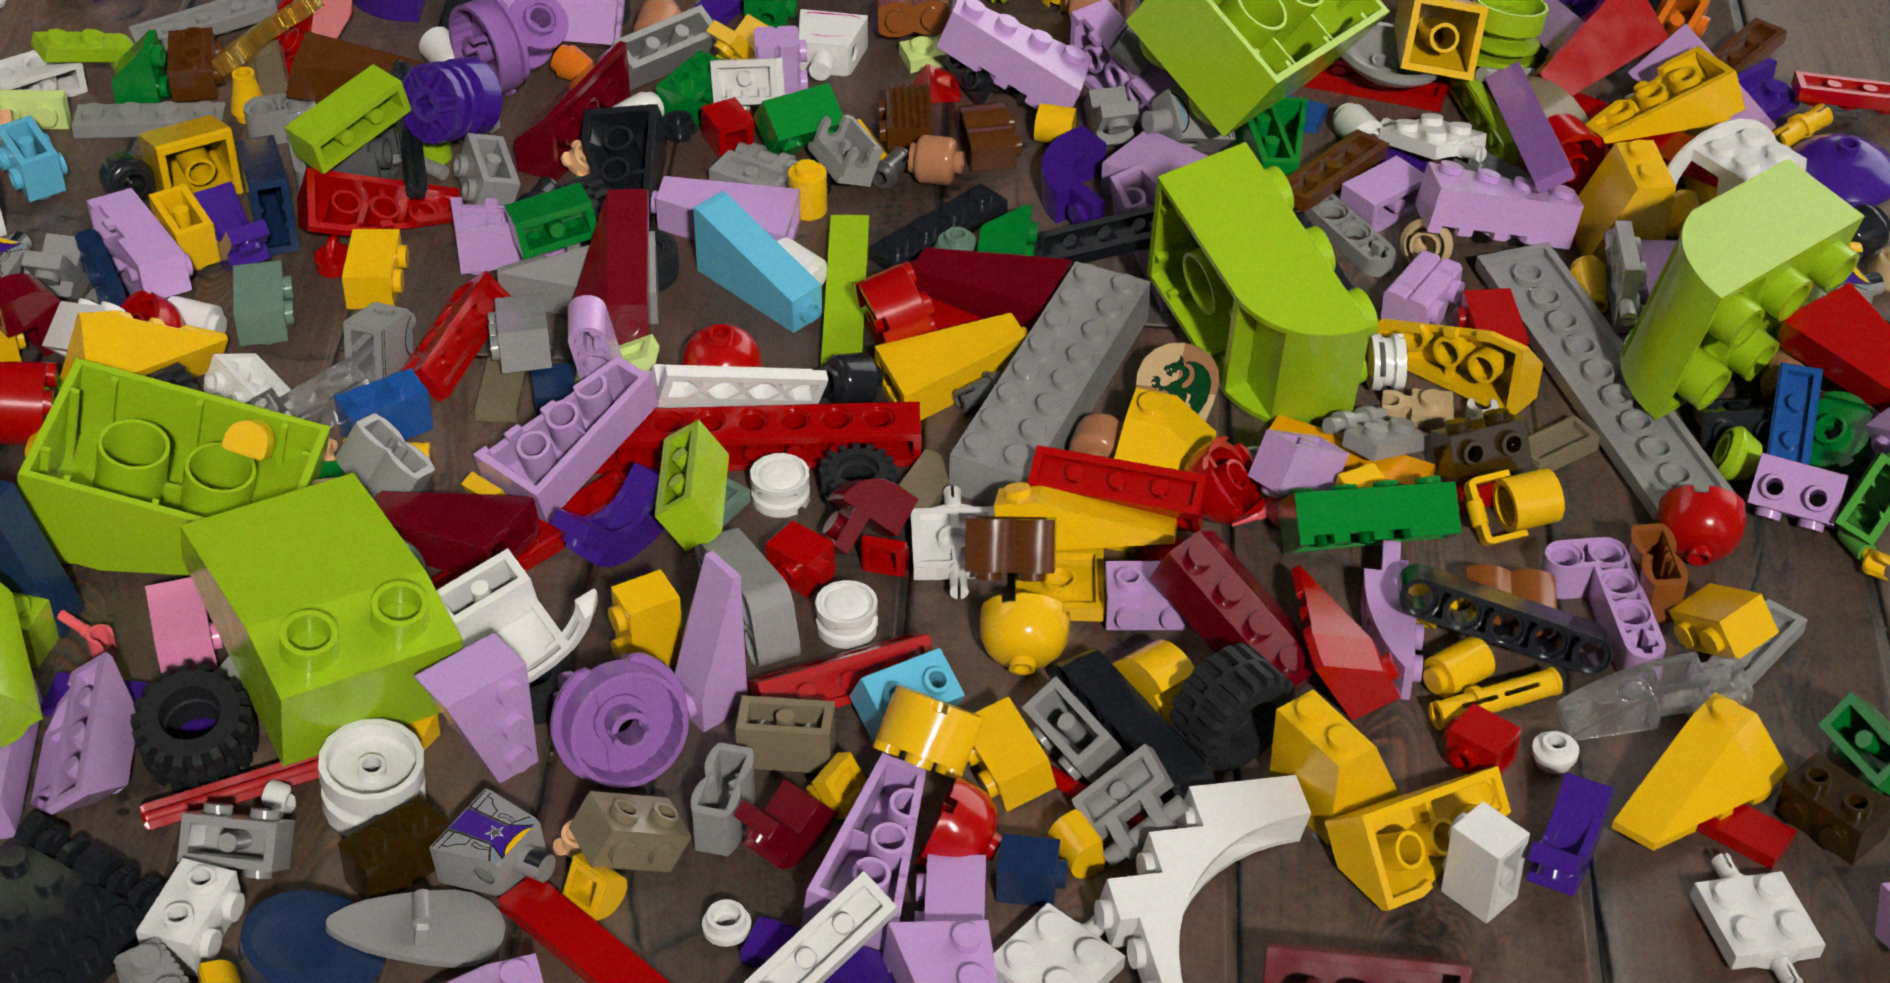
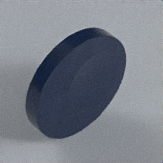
M311 890L281 893L258 904L246 917L238 944L240 965L252 983H378L383 973L386 958L357 950L331 937L325 929L327 918L332 913L354 904V902L331 893Z

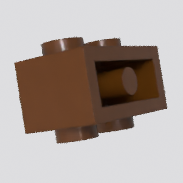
M189 27L185 30L168 31L167 74L173 102L207 101L208 99H217L218 84L224 83L222 65L224 63V50L222 41H215L213 27Z

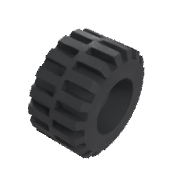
M1238 643L1233 647L1229 645L1222 648L1218 653L1214 652L1207 657L1183 682L1172 704L1174 707L1170 712V720L1172 721L1170 726L1210 767L1217 771H1224L1225 769L1228 771L1235 770L1240 765L1244 766L1250 763L1273 743L1276 709L1294 700L1296 689L1293 688L1294 684L1254 647L1246 646L1244 643Z
M198 664L196 670H190L188 665L179 666V672L172 675L167 670L158 675L160 682L157 684L149 682L143 688L146 697H137L133 705L136 713L131 714L130 720L133 738L146 770L150 775L154 774L156 782L163 787L170 783L173 791L181 792L185 788L191 789L240 774L238 769L240 767L248 769L253 761L250 753L257 752L259 745L257 735H259V730L246 690H243L241 682L235 676L229 679L227 671L221 668L211 672L209 665ZM205 718L218 721L212 730L199 738L182 740L173 737L178 729L192 720Z

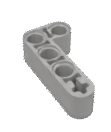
M286 93L251 98L243 107L248 138L274 135L276 145L288 143L297 192L299 193L306 167H313L295 156L284 127L315 106L316 102L286 97Z
M736 527L722 531L708 544L701 543L696 546L695 552L700 568L702 567L705 554L713 550L741 575L744 640L749 658L754 667L760 668L799 656L801 653L793 598L788 584L746 535Z

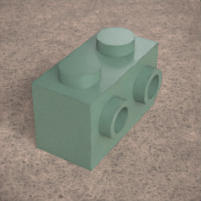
M282 260L233 265V311L239 346L270 345L289 341L288 325L295 324L293 305L295 297L292 276H284Z

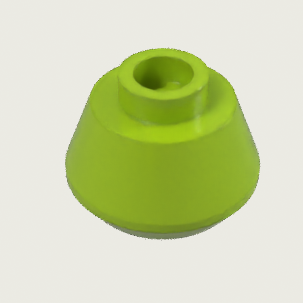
M1742 426L1729 428L1718 440L1711 461L1726 481H1746L1751 476L1755 477L1760 457L1763 453L1762 444Z

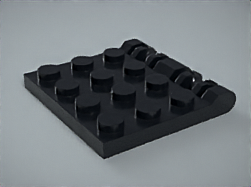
M40 812L31 813L18 825L14 837L0 848V983H104L117 971L115 969L116 965L113 962L115 957L139 945L136 930L166 883H162L160 879L151 875L150 877L146 876L145 879H142L141 883H138L141 871L135 865L125 864L124 859L97 844L92 845L90 840L80 835L78 837L75 836L68 843L70 837L69 828L59 823L56 824L53 819ZM128 894H130L128 900H127V901L124 900V898H125Z

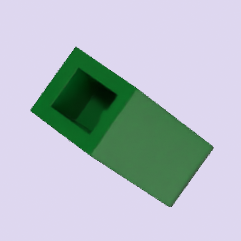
M148 30L118 60L111 79L116 104L126 102L161 103L165 102L166 97H171L168 75H165L164 71L166 51L164 45H159L156 30Z
M1023 205L981 226L977 251L1035 256L1039 221H1032V205Z

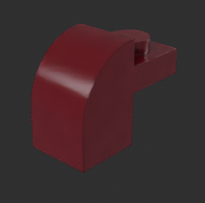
M16 273L1 277L0 331L7 338L24 332L25 338L45 357L54 353V351L42 346L61 300L32 275Z
M875 478L849 481L835 489L827 499L839 507L840 511L834 512L823 527L824 537L834 542V555H848L865 525L882 537L898 536L919 499L889 480Z
M784 779L764 811L743 800L733 816L748 826L744 832V835L747 836L743 842L745 846L776 867L788 869L796 866L819 845L839 813Z

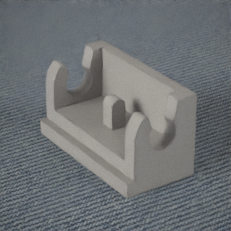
M843 115L838 123L837 131L832 134L828 133L831 119L825 116L819 123L813 142H809V151L826 168L827 172L837 183L870 187L883 149L853 116Z

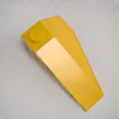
M1696 46L1666 61L1657 68L1658 76L1649 83L1647 81H1640L1633 87L1635 94L1628 99L1614 101L1585 125L1594 131L1605 144L1713 126L1717 123L1726 122L1733 115L1745 110V104L1736 70L1700 46Z
M119 310L78 313L60 376L64 382L77 357L143 376L178 362L185 367L186 373L189 372L193 379L206 374L209 370L213 354H224L228 337L226 333L184 325L180 328L166 326L163 320L152 317L148 322L133 319L131 313Z
M1384 318L1378 321V331L1376 334H1381L1383 338L1390 337L1391 333H1403L1407 346L1408 372L1467 399L1473 398L1476 403L1489 408L1490 399H1495L1499 404V408H1507L1509 413L1515 415L1537 398L1543 363L1528 346L1494 331Z
M1136 387L1125 417L1114 459L1184 471L1193 453L1202 445L1217 438V432L1177 395ZM1139 546L1110 547L1106 549L1134 554Z
M1024 482L1011 483L1004 488L998 489L994 502L995 516L1057 518L1056 551L1175 544L1177 518L1045 486L1030 487L1028 483Z
M1715 692L1690 717L1613 820L1611 828L1654 851L1696 832L1698 824L1714 817L1722 820L1732 815L1734 808L1749 802L1751 805H1755L1764 801L1783 779L1787 777L1789 769L1758 714L1738 704L1736 701Z
M1495 766L1365 806L1324 821L1337 868L1382 911H1389L1424 897L1433 888L1432 883L1444 872L1442 864L1448 853L1450 841L1448 830L1458 815L1463 812L1468 814L1483 801L1504 816L1511 812L1499 767Z

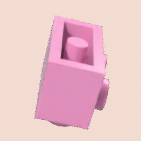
M188 577L145 586L161 674L167 670L170 675L178 673V667L188 665L190 670H196L198 664L209 665L210 670L218 668L215 650L222 649L223 643L214 624L209 623L210 615L192 578Z

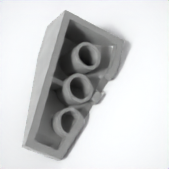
M649 231L651 324H659V281L655 231ZM580 243L567 246V252L550 257L541 254L498 267V283L511 297L543 293L545 312L568 316V304L574 298L590 245L581 247Z

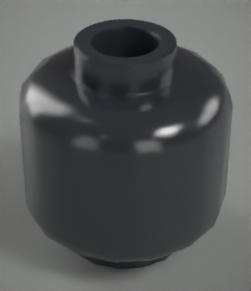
M120 151L108 156L101 164L99 182L107 194L132 188L139 198L145 201L148 195L153 192L155 175L150 165L137 154Z
M1858 204L1854 208L1865 217L1851 242L1861 243L1863 248L1862 260L1888 244L1890 220L1881 208L1877 206L1872 207L1868 204Z
M864 352L833 355L821 369L826 370L828 376V383L823 395L833 404L871 403L875 400L879 389L883 385L881 368L870 355Z

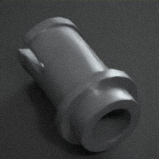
M903 147L892 149L883 160L879 161L872 180L873 184L879 188L893 187L897 183L899 175L908 168V158L904 162H902V159L909 154V151Z

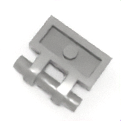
M739 142L735 152L728 150L709 168V180L789 188L788 170L799 161L796 160L794 155L785 152L779 155L767 151L766 146L758 143L749 145Z
M1371 405L1359 407L1353 413L1349 410L1334 412L1331 417L1325 418L1322 422V429L1326 434L1334 433L1336 436L1343 438L1342 446L1372 461L1424 451L1429 439V434L1415 428L1413 421L1401 417H1392L1390 421H1386L1387 412L1381 407L1375 408Z
M1147 744L1142 745L1071 799L1074 807L1082 812L1102 840L1108 835H1112L1115 842L1103 850L1105 860L1112 867L1124 858L1133 859L1138 853L1142 852V845L1146 841L1148 832L1173 829L1177 825L1176 820L1189 811L1188 805L1179 795L1163 804L1160 796L1175 785L1154 749ZM1145 808L1149 816L1130 830L1126 822Z

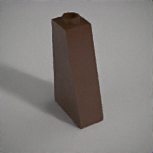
M306 31L291 66L286 97L320 102L372 64L391 74V70L394 68L393 63L396 60H401L402 62L409 61L413 67L426 62Z

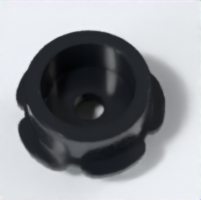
M675 110L664 116V121L668 128L667 139L671 142L685 143L690 140L692 134L697 133L698 126L694 123L691 113L684 110Z

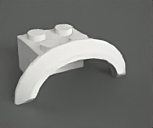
M1740 118L1722 122L1700 133L1675 154L1667 168L1677 185L1680 176L1691 161L1719 177L1717 196L1786 159H1790L1806 171L1807 158L1791 150L1789 146L1776 141L1774 133L1767 125L1755 119Z
M508 548L436 590L463 639V649L495 633L527 664L529 683L556 666L574 650L589 628L598 603L595 588L575 599L574 613L566 628L561 632L537 599L530 577Z

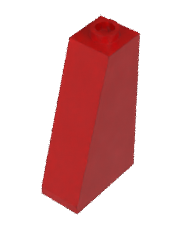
M1600 0L1531 76L1549 80L1563 88L1571 96H1574L1667 40L1669 36L1648 0Z
M1851 282L1798 309L1789 318L1781 321L1777 337L1781 348L1810 367L1823 369L1822 375L1851 394L1858 396L1880 413L1890 407V324Z

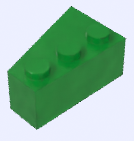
M1285 97L1234 130L1236 139L1232 141L1233 146L1246 142L1264 169L1277 166L1287 177L1296 171L1300 164L1309 98Z

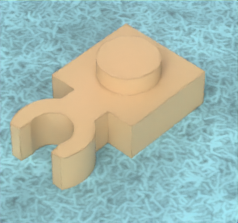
M1412 388L1411 396L1404 395L1396 390L1383 391L1381 406L1387 412L1386 421H1390L1392 417H1401L1413 421L1415 428L1440 429L1446 427V421L1454 419L1453 391Z

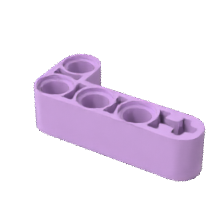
M592 295L575 297L568 304V344L580 380H583L615 357L620 356L622 358L607 307L603 300ZM650 370V371H644V372H646L647 374L650 375L651 370Z
M1610 537L1559 540L1547 545L1541 570L1555 576L1556 599L1588 597L1597 623L1607 633L1613 653L1612 662L1620 681L1627 687L1635 690H1647L1654 687L1659 680L1666 645L1626 546L1619 540Z

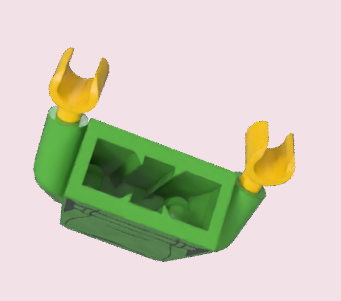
M1890 451L1887 455L1881 452L1873 458L1842 504L1835 523L1839 524L1837 530L1839 540L1859 561L1863 562V572L1884 582L1888 581V578L1884 575V570L1887 564L1890 565V555L1878 551L1874 544L1890 522Z

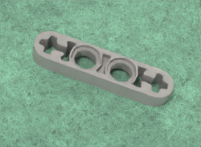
M1331 194L1305 212L1313 226L1321 228L1330 243L1363 273L1372 277H1384L1393 272L1396 249L1335 194ZM1329 216V217H1336V218H1339V219H1327V218H1324V217ZM1346 237H1358V238H1362V239H1361V240H1352V239H1349V238H1346Z

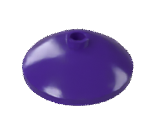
M1824 133L1806 138L1791 148V150L1807 158L1806 172L1852 207L1858 204L1874 206L1890 199V154L1880 145L1851 134Z

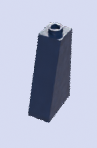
M274 135L235 141L252 220L256 222L264 219L270 232L265 242L269 255L301 251L288 180Z
M0 480V583L11 592L49 599L59 637L65 638L71 628L58 620L57 616L62 610H65L78 619L85 608L83 601L13 482Z

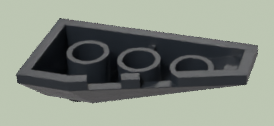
M658 104L584 109L581 142L589 162L591 174L597 175V180L601 179L603 181L604 189H648L650 228L653 219L651 197L653 191H659L666 161L668 128Z

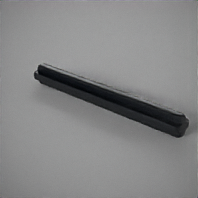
M396 60L393 63L394 68H392L391 74L402 81L408 71L413 68V65L409 61L402 62L401 60ZM402 117L397 121L405 192L410 199L418 198L421 200L426 197V191L428 190L423 142L411 133Z

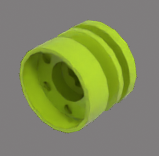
M1472 0L1489 7L1476 66L1504 69L1519 62L1522 68H1534L1537 60L1536 52L1540 48V42L1537 37L1544 32L1549 12L1548 4L1543 0Z

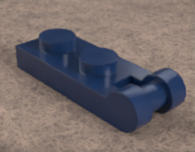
M94 229L78 232L75 236L77 249L83 253L80 259L82 270L87 274L91 288L95 289L99 305L102 301L120 306L126 300L125 290L100 234Z

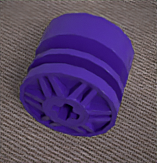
M460 57L448 59L444 62L435 61L419 64L411 68L402 80L411 106V111L403 116L404 123L416 138L425 143L439 144L446 141H454L458 138L465 139L467 133L484 134L491 131L499 120L502 110V90L497 76L486 63L476 57Z

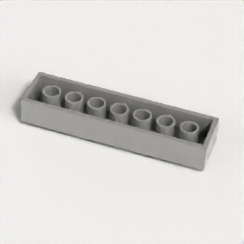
M1077 261L1074 263L952 450L949 463L951 494L954 493V485L961 489V497L994 506L999 488H1004L1011 483L1028 482L1037 445L1063 450L1069 449L1078 423L1085 416L1090 415L1148 320L1150 281L1136 278L1129 274L1099 268L1092 264H1084Z

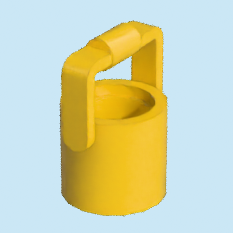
M1542 468L1513 476L1510 475L1508 469L1475 477L1464 485L1467 499L1465 504L1472 527L1476 528L1480 543L1484 546H1493L1529 536L1527 529L1559 522L1564 516L1565 499L1558 478L1549 468ZM1495 481L1492 489L1494 511L1499 523L1508 532V534L1496 537L1491 535L1484 503L1479 496L1476 486Z

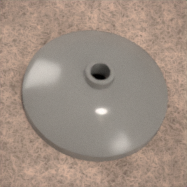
M1379 22L1341 56L1344 62L1356 73L1378 86L1415 88L1431 83L1439 77V75L1399 68L1394 24Z

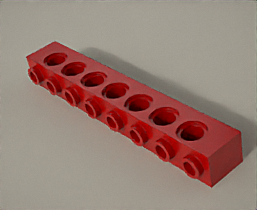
M920 402L655 408L593 475L608 474L616 468L624 474H629L634 462L660 472L664 439L697 420L702 422L728 452V471H750L757 460L773 453L796 455L805 461L809 469H819L822 458L827 459L829 451L833 450L838 453V446L844 444L847 449H852V443H860V448L865 449L867 443L874 445V452L881 447L886 450V456L891 455L893 457L896 467H911L921 456Z

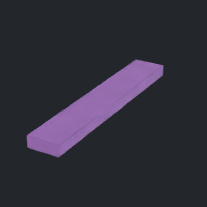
M1514 63L1485 77L1539 194L1576 177L1520 63Z

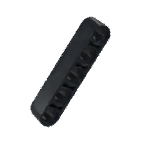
M1416 563L1408 565L1398 575L1397 587L1401 607L1406 613L1414 617L1587 675L1600 674L1607 670L1612 663L1613 653L1607 633L1601 625L1594 621L1425 564ZM1415 584H1425L1430 587L1429 591L1422 596H1412L1407 592ZM1461 598L1469 599L1473 602L1469 608L1462 611L1454 610L1450 607L1455 600ZM1502 613H1511L1516 616L1511 623L1506 625H1498L1493 622L1495 617ZM1550 627L1558 630L1556 635L1550 639L1545 640L1536 637L1537 633L1543 628ZM1596 642L1600 644L1598 650L1593 653L1585 654L1579 651L1585 643Z
M1097 648L1088 649L1052 666V679L1055 676L1059 678L1110 733L1128 756L1144 744L1154 749L1175 785L1160 796L1163 804H1166L1176 795L1181 796L1184 800L1190 786L1217 784L1209 767Z

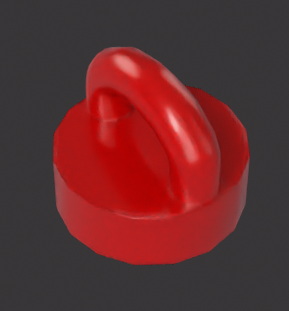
M330 235L326 245L320 247L314 254L316 271L327 278H340L343 274L349 246L340 244V239L337 235Z

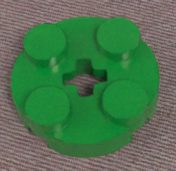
M1843 391L1828 392L1823 394L1825 398L1820 399L1818 402L1810 466L1836 473L1850 474L1859 468L1861 461L1872 450V439L1865 425L1875 417L1864 401L1858 396ZM1836 425H1841V434L1834 439L1828 440L1824 432L1826 430H1834Z

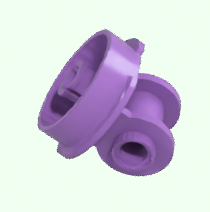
M473 0L458 5L452 10L449 18V37L454 57H476L486 63L497 76L502 94L509 97L514 95L516 88L523 83L524 79L529 77L530 71L542 67L547 62L553 49L558 47L565 39L569 24L565 10L556 0H514L510 8L503 0Z
M639 652L617 656L614 661L606 662L591 670L584 667L574 673L570 670L559 673V691L553 693V709L550 720L551 738L560 759L574 774L595 784L614 788H630L654 780L663 774L678 758L688 734L687 699L678 677L665 663L649 654ZM630 720L631 725L626 730L618 732L620 726L625 721Z

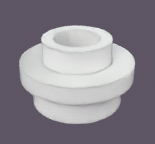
M1546 731L1537 735L1533 740L1532 755L1536 765L1544 772L1550 774L1565 773L1578 760L1579 746L1568 734L1559 731Z
M730 899L719 900L708 908L702 919L703 935L709 942L718 946L728 947L737 945L749 936L751 932V917L739 902Z

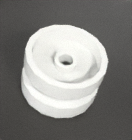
M380 718L361 719L343 725L327 737L319 751L318 772L321 785L322 810L329 825L346 837L417 795L426 800L424 749L417 735L400 723Z

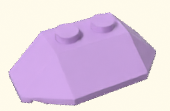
M107 652L71 672L66 683L70 688L58 702L44 734L31 805L48 814L53 815L92 805L110 794L120 792L128 785L130 780L133 752L136 745L132 735L133 729L130 720L131 714L136 713L133 706L134 702L113 657Z

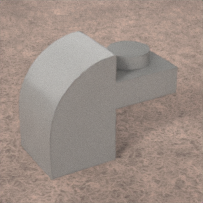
M1125 86L1089 90L1083 103L1087 128L1105 141L1106 147L1125 145L1135 138L1133 126L1139 115L1137 100L1128 101Z
M46 233L42 252L24 250L21 266L40 280L56 297L79 299L89 285L87 274L83 272L80 262L83 253L77 249L75 236Z

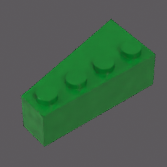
M1427 476L1416 478L1415 484L1399 485V480H1385L1372 483L1373 487L1357 488L1356 484H1343L1332 486L1330 490L1314 491V488L1288 491V497L1276 503L1282 554L1383 545V540L1404 543L1451 538L1462 533L1456 483L1441 482V476Z

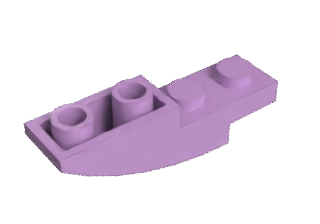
M1383 540L1380 569L1364 568L1360 596L1362 629L1372 638L1381 653L1390 652L1394 657L1401 672V677L1395 679L1401 694L1400 699L1410 700L1412 682L1421 683L1423 655H1415V650L1422 651L1424 624L1416 623V617L1406 613L1400 604L1397 587L1398 575L1409 564L1408 560H1400L1401 542Z

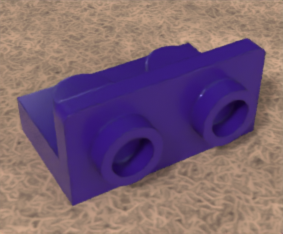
M1770 57L1757 65H1753L1737 76L1739 84L1766 113L1770 120L1773 121L1799 107L1801 101H1797L1793 88L1789 87L1785 82L1774 78L1777 60Z

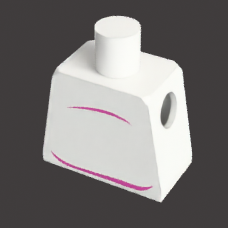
M801 9L799 40H806L807 62H800V71L807 70L811 77L819 81L826 80L830 75H850L868 48V15Z

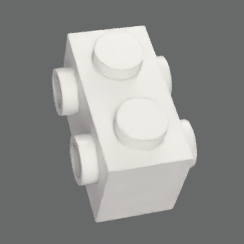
M182 858L136 930L139 944L153 937L161 938L162 944L166 945V949L170 951L171 957H174L175 962L179 964L180 970H183L184 974L198 977L200 963L208 962L209 959L212 960L217 956L221 948L222 938L232 922L238 921L242 915L245 897L240 890L237 872Z

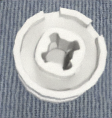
M1391 333L1388 338H1383L1381 334L1370 336L1366 350L1368 389L1381 390L1383 386H1390L1391 390H1404L1407 379V346L1403 333Z
M773 453L763 456L753 464L750 469L751 501L757 511L765 516L787 518L797 515L800 507H807L810 502L809 467L804 460L796 455Z
M851 580L836 581L823 587L817 594L815 601L818 636L826 644L842 649L857 648L869 643L876 635V628L878 626V600L875 592L868 585Z

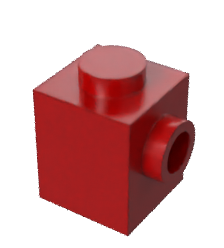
M735 97L701 106L703 138L719 159L728 150L735 152L739 142L749 145L754 143L755 124L753 116L748 109L745 110Z
M794 520L765 544L766 559L785 579L789 589L807 598L820 586L829 583L835 574L834 542Z
M1473 703L1461 717L1455 715L1445 728L1443 740L1447 741L1444 762L1467 774L1498 766L1502 776L1516 760L1522 728Z

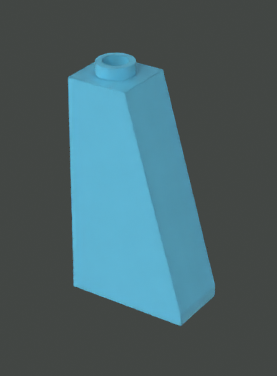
M721 191L693 207L696 261L699 272L792 333L822 316L821 283L727 193Z

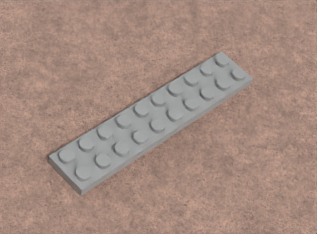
M1549 242L1477 256L1475 269L1489 289L1511 288L1529 338L1528 344L1584 423L1599 434V444L1655 522H1657L1660 498L1672 489L1694 485V492L1709 493L1710 485L1735 493L1675 411L1659 420H1655L1632 395L1626 385L1620 367V352L1623 341Z

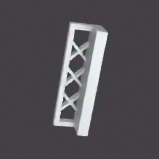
M653 364L650 373L659 402L657 407L819 404L828 383L826 370L800 368Z

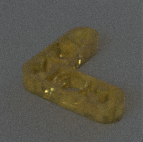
M294 0L233 39L210 61V64L220 78L224 77L245 63L262 45L323 7L324 3L322 0Z

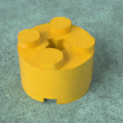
M897 685L872 747L899 757L900 751L903 750L904 754L902 757L905 758L904 761L931 771L935 762L937 763L936 772L954 779L957 776L962 778L981 729L983 717L947 702L931 698V696Z

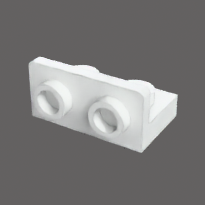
M782 58L710 61L713 103L735 97L745 110H750V105L761 104L764 100L790 94L785 93Z
M256 353L213 354L209 370L204 377V391L206 393L272 411L292 409L296 394Z

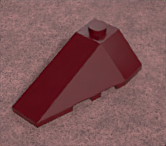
M648 189L607 190L574 294V298L582 295H592L603 300L607 307L618 345L651 334Z

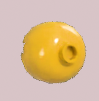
M1016 593L1015 601L1003 603L1002 595L995 596L984 602L980 611L981 640L988 655L997 663L1009 668V671L1014 674L1031 675L1037 669L1044 668L1056 661L1063 652L1068 642L1071 614L1069 610L1066 613L1063 612L1062 602L1041 594Z

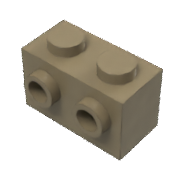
M742 695L735 728L736 745L752 748L754 769L820 773L834 756L836 743L835 701Z
M589 791L569 826L591 867H609L612 869L671 872L692 837L679 812L675 809L670 799L665 797Z

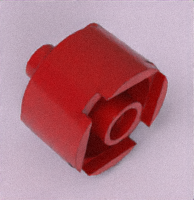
M1570 114L1550 116L1547 119L1576 176L1574 179L1561 185L1572 188L1577 196H1579L1609 153V149L1603 140L1576 116ZM1520 154L1521 170L1530 174Z
M908 261L894 265L854 284L858 305L860 308L864 307L868 318L865 322L877 345L937 331V327L931 317V314L935 313L933 304L926 291L918 292L915 286L917 278Z
M0 362V444L27 445L29 437L41 429L58 393H54L52 387H57L58 382L57 362Z

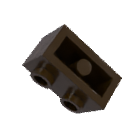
M1497 408L1483 412L1484 418L1472 421L1470 418L1465 417L1455 418L1446 421V427L1431 430L1437 476H1441V481L1455 482L1456 486H1460L1478 476L1508 469L1511 473L1533 467L1526 418L1509 413L1507 408Z
M1818 752L1783 779L1774 813L1785 819L1786 822L1795 826L1823 845L1828 851L1835 853L1851 865H1854L1887 836L1890 826V800Z
M420 795L415 796L402 805L394 807L389 813L364 828L354 831L338 843L345 882L363 900L399 894L435 871L429 847L448 828L447 821Z

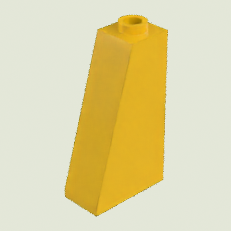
M1007 313L875 346V362L883 373V385L881 388L889 402H920V417L923 420L953 405L952 392L980 379L983 372L990 371L992 373L998 371L1002 375L1029 333L1024 326L1020 327L1012 313Z

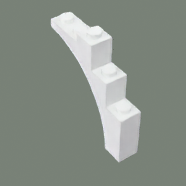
M1296 775L1190 786L1184 799L1189 807V811L1177 819L1178 829L1148 832L1142 852L1138 853L1136 858L1138 875L1106 880L1099 900H1096L1094 906L1097 926L1100 930H1105L1109 945L1113 948L1127 946L1129 964L1133 969L1138 970L1142 983H1183L1179 960V936L1183 914L1202 887L1214 876L1234 862L1255 852L1277 845L1300 841L1311 811Z

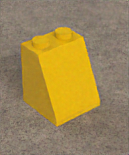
M1399 0L1394 22L1399 68L1473 81L1489 7L1469 0Z
M213 115L137 134L142 158L150 165L154 172L155 187L158 192L186 183L194 195L195 192L232 181L236 194L243 193L232 130Z
M1634 140L1632 142L1615 143L1578 197L1584 208L1573 240L1581 257L1593 255L1607 265L1606 244L1603 236H1605L1604 233L1607 230L1614 229L1615 221H1632L1635 237H1640L1641 240H1666L1676 184L1654 140Z
M1314 689L1276 709L1269 778L1289 775L1297 776L1311 811L1307 825L1328 845L1331 843L1324 821L1400 796L1376 746Z

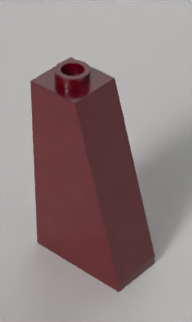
M925 247L916 261L910 262L917 278L915 286L919 293L926 291L931 298L983 319L1012 313L1020 327L1024 326L1028 333L1072 268V260L1064 258Z
M381 491L373 498L401 538L412 543L420 551L426 566L459 575L469 572L507 548L517 559L542 533L534 498L528 496Z

